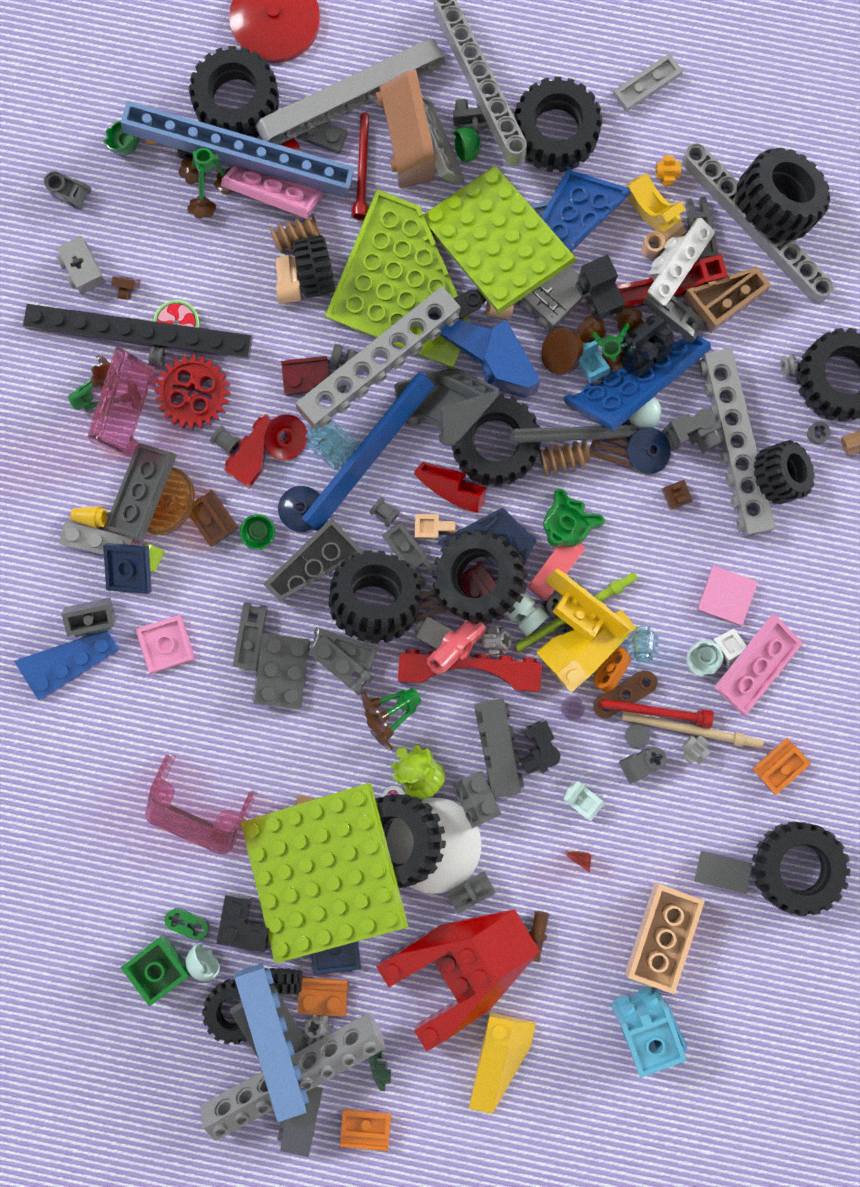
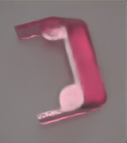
M166 754L150 788L145 810L146 820L156 827L214 853L223 855L230 852L238 839L242 825L246 821L258 792L255 790L249 791L240 813L233 810H224L218 814L214 824L170 805L175 791L173 785L166 781V778L176 759V755Z

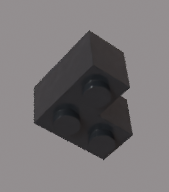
M608 254L582 265L578 275V282L576 283L580 295H585L587 299L586 307L589 314L595 316L597 322L622 311L626 304L615 283L618 274Z
M235 893L225 895L216 944L264 952L267 949L269 928L266 927L265 923L248 920L252 896Z

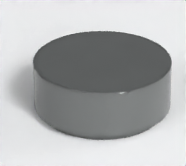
M334 344L329 366L338 367L343 351L342 345Z
M633 724L625 732L626 742L632 747H643L649 741V731L641 724Z

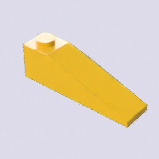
M623 610L614 613L622 617L631 628L620 638H616L601 626L595 637L589 641L574 629L563 635L560 634L553 637L535 652L565 689L570 692L574 691L636 629Z
M489 1011L469 1109L493 1114L531 1048L536 1025L535 1021Z

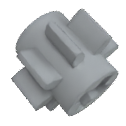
M489 627V633H485L482 637L484 649L489 651V655H505V649H509L511 646L510 634L505 631L504 627Z
M691 735L681 747V750L685 752L682 757L690 764H693L695 761L701 764L711 752L707 748L710 742L702 736L695 738Z
M312 1014L311 1020L304 1021L305 1031L302 1034L309 1036L308 1043L313 1044L331 1034V1029L334 1025L327 1023V1016L322 1015L319 1018L318 1015Z

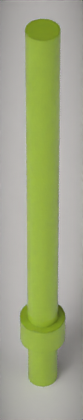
M633 571L619 581L616 579L609 583V587L593 597L602 602L612 595L617 596L624 591L625 587L637 581L638 577ZM558 617L514 644L518 653L557 630L566 622Z

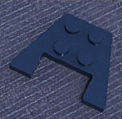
M501 508L465 528L442 538L438 543L442 547L444 545L448 547L451 544V538L454 536L457 538L462 537L461 532L469 531L474 533L475 529H482L485 532L489 530L509 541L518 550V553L526 563L537 540L504 508ZM487 556L499 568L498 563L493 558Z

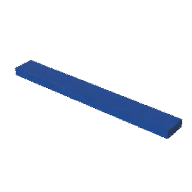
M419 371L303 515L301 519L314 529L319 531L434 388L435 385L423 373Z

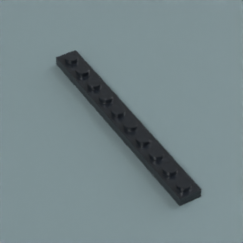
M33 304L26 305L23 327L26 329L245 360L250 358L253 341L252 335Z

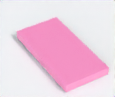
M235 165L222 178L221 182L222 187L306 219L320 202L324 192Z
M772 614L714 689L740 714L746 716L803 644L802 641L778 616Z

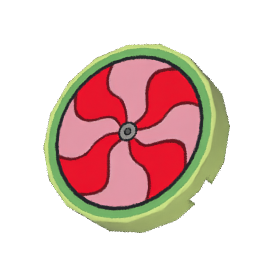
M181 300L168 301L161 305L156 311L153 320L154 322L200 328L199 316L194 307Z

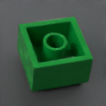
M165 934L120 967L149 1007L190 976L186 971L184 959Z

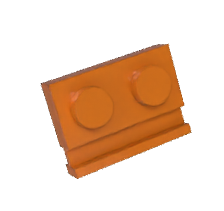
M785 738L751 769L774 795H777L811 763L793 745L789 738Z
M302 977V991L299 992L298 1014L346 1017L348 979Z
M343 1108L340 1147L388 1151L391 1112Z

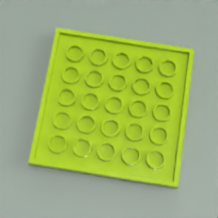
M371 783L359 785L241 822L265 925L269 928L268 938L275 964L408 928Z

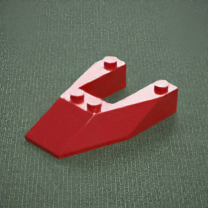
M511 909L441 924L380 960L376 968L389 988L431 962L435 963L456 1001L417 1023L414 1032L427 1052L448 1040L489 1011L537 956L540 950L517 911Z

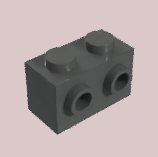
M111 597L64 607L61 614L67 637L73 635L80 637L96 630L98 632L107 631L115 627L116 622Z
M482 771L453 784L455 794L465 811V816L472 829L502 815Z

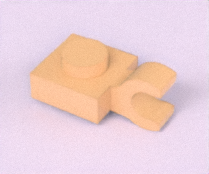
M415 514V538L439 539V532L455 533V521H439V514Z

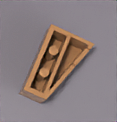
M758 267L717 281L708 282V284L696 288L687 289L683 299L705 321V327L712 333L765 294L771 284Z

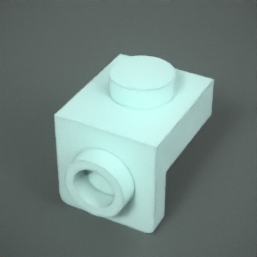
M579 781L569 786L563 799L590 822L605 804L603 800Z

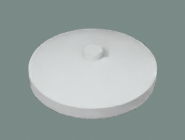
M428 797L422 800V803H428L433 807L431 813H437L441 819L438 822L439 827L444 826L445 834H441L442 840L446 841V846L440 851L444 856L441 862L435 864L438 868L433 874L428 875V879L409 887L424 893L438 894L447 892L460 885L473 874L481 855V836L478 826L472 829L461 805L441 797ZM394 818L390 825L386 842L391 861L396 864H403L409 859L413 851L414 840L409 826L403 820Z

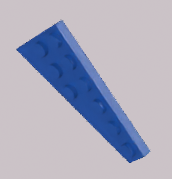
M567 169L541 218L572 252L631 194L630 188Z
M697 336L694 342H687L681 339L671 344L672 352L658 364L654 362L655 366L640 378L623 367L603 377V381L594 386L589 384L582 387L583 391L574 396L571 393L564 396V402L602 426L614 431L698 361L705 353L711 350V343L700 336Z

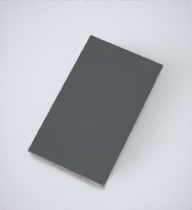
M701 851L694 882L746 894L752 863Z

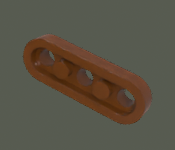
M641 671L617 685L613 690L597 697L593 702L594 713L599 718H611L621 711L610 709L603 711L600 706L601 700L607 699L635 703L656 689V676L650 671ZM643 678L649 679L650 684L648 687L642 685ZM627 690L630 693L628 699L622 697V691Z

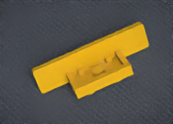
M555 569L546 578L545 582L563 595L554 608L553 613L589 641L595 637L601 626L616 638L622 637L630 630L631 626L622 617L616 615L604 603L593 597L585 588L579 586L559 569Z

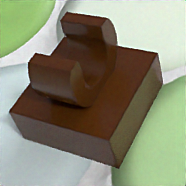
M120 275L112 276L111 286L119 287V299L128 300L131 299L132 290L140 289L141 279Z
M685 480L661 489L669 510L693 502Z

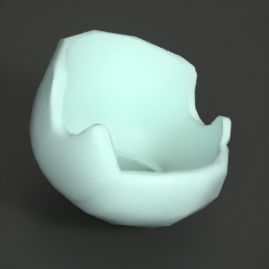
M653 397L628 418L630 425L637 426V430L656 427L661 418L659 401L656 397Z
M701 640L695 642L688 650L686 663L692 673L703 677L704 675L715 674L723 664L724 655L718 644L711 640Z
M200 942L194 945L186 956V971L194 979L208 982L218 975L220 965L218 959L213 955V950L203 949V943Z

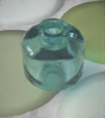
M639 626L628 635V653L634 658V661L650 662L659 653L658 634L650 630L648 626Z

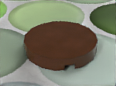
M554 329L546 336L542 345L541 356L544 366L551 373L566 375L573 372L580 363L578 362L580 356L583 355V343L579 334L571 329Z

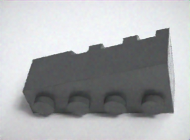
M331 518L263 585L281 601L341 566V562L346 558L351 560V555L356 553L361 555L364 551Z
M504 698L474 704L489 786L494 798L521 793L520 788L524 787L522 773L517 774L516 764H519L517 750H513L511 741L515 740L513 727L508 725L507 717H510L508 703H504Z

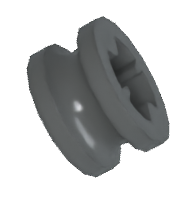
M152 346L149 353V366L154 367V365H157L158 368H162L165 360V349L160 348L157 350L156 347Z
M816 422L807 430V438L813 444H821L830 436V428L824 422ZM821 428L823 430L821 432L823 438L821 436L816 438L814 436L816 432L813 429Z

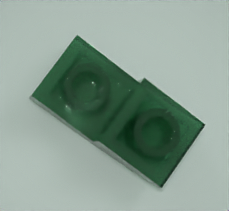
M382 1051L369 1057V1063L376 1085L380 1091L385 1092L386 1084H391V1069H387V1061H377V1059H382Z

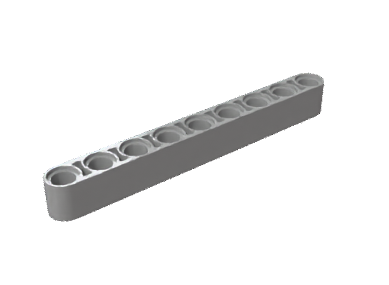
M434 0L436 19L506 162L515 167L522 165L526 159V140L457 0Z
M427 39L263 117L255 127L262 140L280 145L376 99V92H380V86L405 71L416 69L417 76L420 78L440 68L446 59L435 40Z
M693 143L689 145L682 160L685 169L812 302L821 303L825 301L833 291L834 285L832 280L794 240H777L778 243H772L765 236L764 232L757 231L754 228L755 226L745 219V213H742L737 207L736 188L738 181L702 144ZM690 155H697L699 160L691 159ZM705 171H712L715 176L709 177ZM721 187H727L731 193H724ZM784 253H790L793 256V260L786 259ZM800 270H806L809 273V277H804ZM816 286H821L825 290V294L819 293L816 290Z

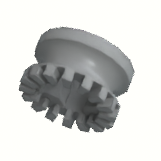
M794 354L790 355L789 358L786 356H781L780 358L781 372L784 377L788 376L789 373L797 375L798 367L796 366L797 360Z

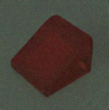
M565 851V855L590 872L591 854L589 852Z

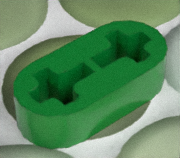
M174 908L165 916L167 928L193 940H201L209 933L210 926L206 919L184 909ZM178 913L180 914L179 919L186 923H178L175 926L173 925V919L170 917ZM199 922L202 923L201 928L204 929V932L196 935L195 929L190 927L189 923L192 925H197Z

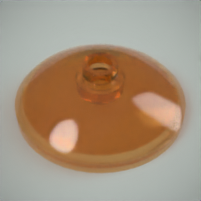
M172 467L148 528V533L158 536L170 534L182 526L190 515L195 498L194 486L190 477L182 470Z

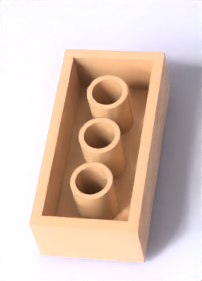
M654 882L624 974L629 979L675 994L705 900Z

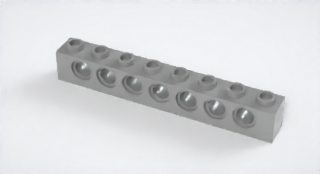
M443 286L440 287L296 402L297 411L314 430H317L319 427L325 428L331 423L332 417L338 412L342 414L351 406L350 402L355 398L361 399L365 396L371 385L381 383L387 377L386 373L393 368L394 370L400 368L405 363L406 357L410 354L416 355L423 348V344L429 339L433 341L441 334V329L446 325L450 327L457 322L461 307ZM432 313L438 314L440 319L432 320L429 318V315ZM412 328H419L422 330V333L415 335L410 330ZM395 342H401L404 344V347L402 349H396L392 346V344ZM382 356L387 361L383 364H378L374 359ZM365 371L368 373V376L366 378H358L356 373ZM342 385L350 388L347 393H341L337 389ZM322 400H329L332 405L328 408H323L319 403Z
M728 348L705 353L699 362V369L701 375H705L706 384L704 389L707 398L710 397L712 406H710V410L715 414L716 422L719 421L722 426L717 431L722 441L723 451H720L723 465L726 464L728 471L726 473V482L733 492L731 503L733 509H737L739 517L736 519L738 531L742 532L743 537L771 532L776 527L770 503L765 498V495H762L760 492V488L756 484V477L754 476L755 468L753 466L758 453L733 349ZM714 372H721L725 380H717ZM720 394L728 395L730 403L722 402ZM725 416L733 417L735 425H728L725 421ZM731 438H736L740 441V448H734L731 445ZM736 461H743L746 465V470H739L736 467ZM741 484H749L751 486V493L743 492ZM748 505L756 508V516H750L747 513Z
M367 1013L296 1052L295 1055L291 1056L293 1065L298 1064L302 1079L298 1080L300 1089L305 1088L307 1092L375 1055L386 1047L380 1026ZM263 1072L200 1105L203 1129L215 1141L274 1110Z

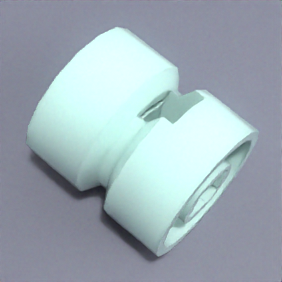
M527 592L523 595L520 603L515 602L513 605L515 610L511 614L505 613L512 622L519 623L518 628L526 637L549 617L541 607L536 608L534 606L535 601Z

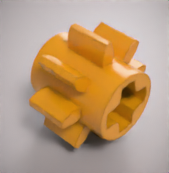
M674 155L663 156L661 162H656V179H661L662 185H673L675 179H680L681 162L676 161Z

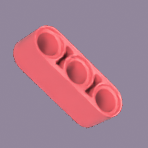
M581 544L573 547H557L527 589L546 602L555 590L545 582L546 578L555 569H559L567 574L585 550V547Z

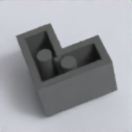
M314 1087L306 1092L309 1103L305 1104L307 1113L280 1122L277 1140L281 1141V1152L309 1157L323 1088Z

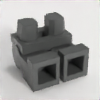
M701 409L693 417H690L688 413L674 419L662 430L670 443L671 451L679 449L690 440L692 445L698 443L703 454L716 448V445L722 442L717 432L722 426L719 421L715 422V414L709 409Z

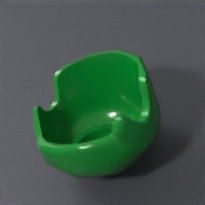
M120 120L114 122L106 129V139L103 142L111 152L125 156L130 155L136 150L140 138L123 133Z
M470 127L456 128L453 131V135L456 136L455 151L461 159V163L475 160L481 151V140L478 133Z
M261 514L248 516L241 523L239 531L241 541L249 549L263 550L274 540L275 527L273 522L267 516Z

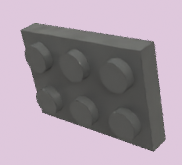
M262 633L252 704L301 709L310 639Z

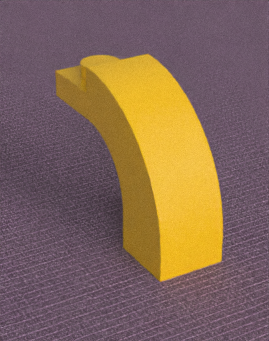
M647 173L639 175L624 185V187L630 188L631 191L627 199L641 218L653 229L665 232L682 220L680 213L686 210L681 201L670 203L665 200L657 191Z

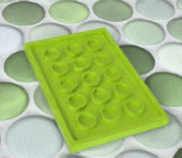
M496 166L423 214L432 234L498 314L576 262L575 256Z

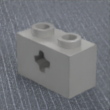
M82 236L56 247L60 254L57 256V260L63 270L67 268L70 274L67 276V280L72 289L77 288L81 294H84L106 283ZM81 263L82 268L78 269L77 265Z

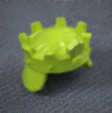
M414 745V750L407 753L405 747H397L396 755L400 760L398 763L394 762L391 765V768L395 771L392 777L398 781V784L403 786L405 795L424 800L436 794L445 782V769L433 759L428 748L423 750L419 745Z

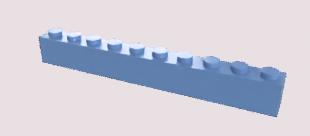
M126 101L121 119L122 132L190 153L200 148H207L213 155H218V159L221 162L347 198L355 168L353 166L131 101Z

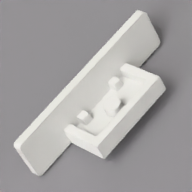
M702 218L695 220L685 236L669 239L664 246L665 250L652 263V269L648 275L655 281L649 288L648 294L661 306L667 305L715 234V230Z

